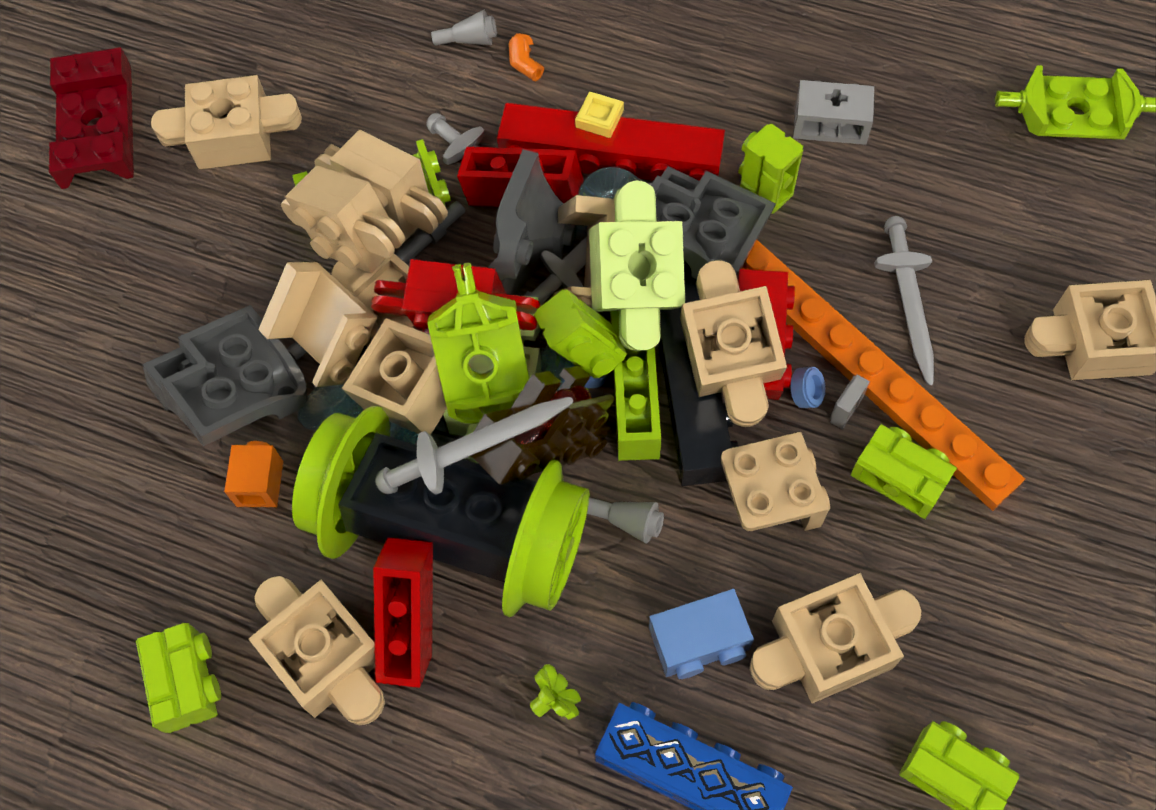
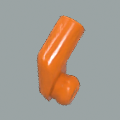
M516 33L508 43L510 65L536 82L543 75L544 66L529 56V52H531L529 45H533L532 38L527 34Z

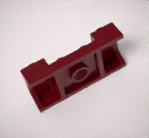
M122 48L50 58V86L56 94V142H49V173L61 189H67L74 175L78 173L105 169L126 179L134 178L131 65ZM100 118L95 125L87 126L92 119Z

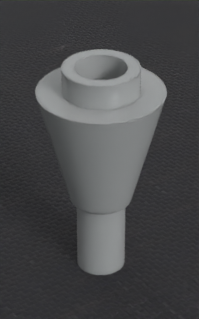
M482 10L454 24L451 28L432 31L431 37L435 46L455 41L456 43L492 45V38L497 37V28L493 15L487 16L486 11Z
M589 497L587 514L609 520L611 524L645 544L652 537L657 538L663 526L664 514L659 512L657 502L609 503Z

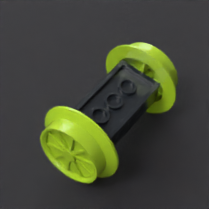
M379 406L366 408L357 418L342 413H334L322 422L308 444L297 473L292 498V516L294 524L298 529L317 535L318 547L323 556L331 559L340 557L352 546L358 536L384 544L388 537L433 542V560L505 582L502 598V610L505 616H514L525 603L549 611L555 607L564 590L579 548L590 496L589 489L564 482L562 466L559 461H550L537 482L529 479H516L499 484L479 464L462 459L444 467V483L441 493L436 495L432 493L421 476L398 486L397 492L385 494L377 488L375 482L377 473L385 467L392 470L417 459V445L390 437L389 417L382 407Z

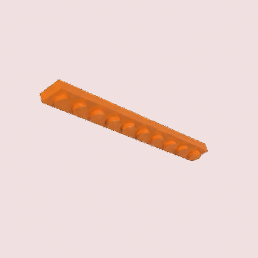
M756 240L742 269L788 272V285L795 286V299L793 310H787L786 323L793 325V330L849 381L857 374L870 381L865 395L924 449L933 448L943 452L949 458L950 464L957 467L953 476L988 508L994 511L1025 481V478L764 245Z

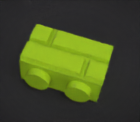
M767 124L758 133L756 131L752 132L744 141L742 151L745 153V157L738 173L742 176L740 187L776 203L772 211L774 214L794 194L803 154V145L790 136L785 137V132L775 125Z
M562 289L539 307L534 314L540 329L544 331L543 335L548 346L574 365L580 366L593 378H600L610 373L627 355L621 341L617 339L618 336L612 324L567 289Z
M881 424L858 458L850 476L926 519L957 467L950 464L949 458L943 452L933 448L926 450L912 442L911 436L906 431L898 427L888 428Z
M182 623L164 629L163 632H156L137 639L136 645L152 727L163 733H172L189 727L191 724L212 719L218 715L215 702L221 700V690L215 675H209L206 659L212 658V650L208 637L204 632L200 633L189 623Z
M932 721L919 735L899 776L953 810H1003L1020 777V774L1008 767L1010 761L993 749L985 747L981 751L966 742V733L951 723L941 721L940 724Z

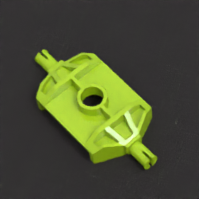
M1037 65L1025 90L1020 92L997 91L995 96L996 107H1018V113L1023 114L1029 132L1037 136L1125 139L1135 119L1139 117L1141 112L1156 113V97L1140 95L1138 88L1124 69L1117 68L1112 78L1043 76V66ZM1069 107H1077L1084 112V114H1075L1074 111Z
M464 263V276L461 264L452 267L458 289L456 297L429 315L427 324L448 416L461 423L478 424L486 413L511 408L530 378L516 313V301L479 292L478 289H475L471 263ZM483 354L492 360L494 366L487 373H477L470 368L469 360L475 355Z

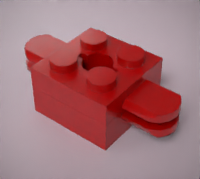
M410 259L406 283L377 280L375 282L374 292L380 296L372 298L371 308L384 314L407 316L417 330L430 335L427 324L429 315L454 299L458 293L452 269L457 264ZM471 267L475 289H478L479 292L515 300L519 328L529 331L537 328V320L533 314L540 307L538 300L532 297L506 294L496 269Z

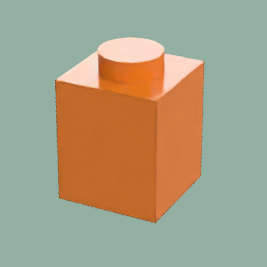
M250 441L246 445H231L224 492L236 507L278 506L284 461L274 446L262 441Z

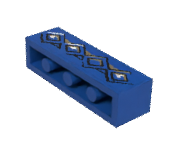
M631 702L629 707L621 703L618 704L595 753L596 762L692 810H784L793 788L783 782L785 776L779 771L763 764H758L757 769L739 761L741 754L734 749L720 743H715L714 748L696 740L698 734L692 729L673 722L671 727L654 720L656 713L635 702Z

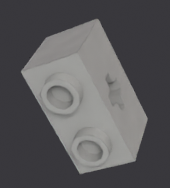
M800 80L795 103L793 138L866 145L873 124L875 86Z

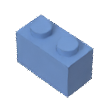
M735 589L649 616L648 628L666 677L677 674L678 679H686L703 672V665L720 660L721 665L735 663L747 656L745 651L750 650L754 640Z

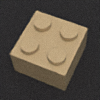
M386 318L345 382L342 390L364 410L370 406L382 407L390 422L417 434L426 431L431 435L447 409L431 337L427 333Z

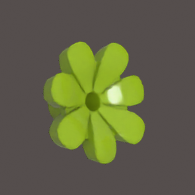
M545 664L535 675V681L540 688V692L530 702L531 710L538 717H542L550 709H553L561 717L565 716L568 720L578 716L579 711L575 704L581 701L579 693L575 689H566L568 682L565 677L560 673L557 674L555 667Z

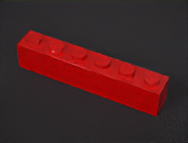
M505 103L497 135L498 148L576 150L581 172L587 174L598 173L601 170L605 174V170L610 169L611 175V169L617 170L616 176L618 170L623 171L621 178L627 173L630 175L628 178L632 176L633 178L655 180L657 175L661 177L669 166L698 181L701 180L706 171L719 177L725 130L620 117L611 138L576 128L575 119L579 113L577 111Z

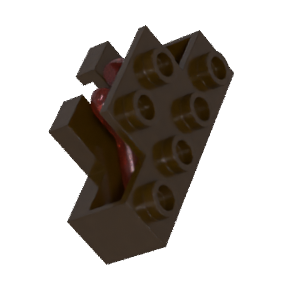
M580 366L563 368L559 375L565 381L557 392L556 390L562 382L552 372L534 373L511 408L484 414L473 432L536 404L571 397L573 403L544 424L471 455V457L499 484L516 479L524 480L532 474L542 472L552 460L559 461L561 465H572L580 459L587 457L592 459L607 444L605 437L613 427V424L607 420L609 414L606 411L615 398L611 394L592 398L589 390L584 387L591 376Z

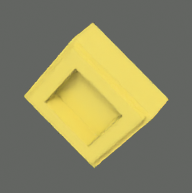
M589 91L575 119L576 128L611 138L624 111V102Z

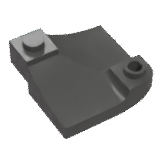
M524 149L521 152L498 208L496 217L497 231L493 244L494 253H497L498 256L488 266V268L496 269L508 295H518L526 282L544 265L540 258V254L544 250L562 259L566 246L572 247L577 234V225L558 223V207L563 205V203L549 186L543 174L538 153Z
M668 166L662 176L657 175L651 184L656 194L657 222L682 221L684 261L691 268V277L697 279L700 269L711 261L730 263L736 272V276H738L739 269H742L776 203L708 171L698 181Z
M251 305L179 336L180 348L142 364L146 383L166 411H173L186 424L203 446L267 415H276L280 420L301 409L307 401L306 381L299 366L279 339H267L258 330L262 318Z

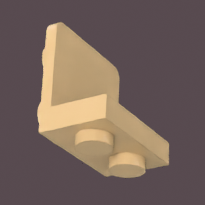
M802 432L723 451L721 464L743 529L754 531L801 519L805 531L822 526L830 510V501L826 489L820 485L816 474V462L813 452L810 448H807Z

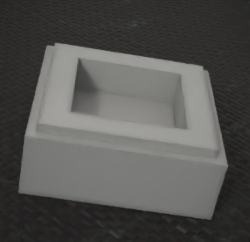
M858 374L853 376L835 403L830 417L831 424L843 430L862 401L870 381Z

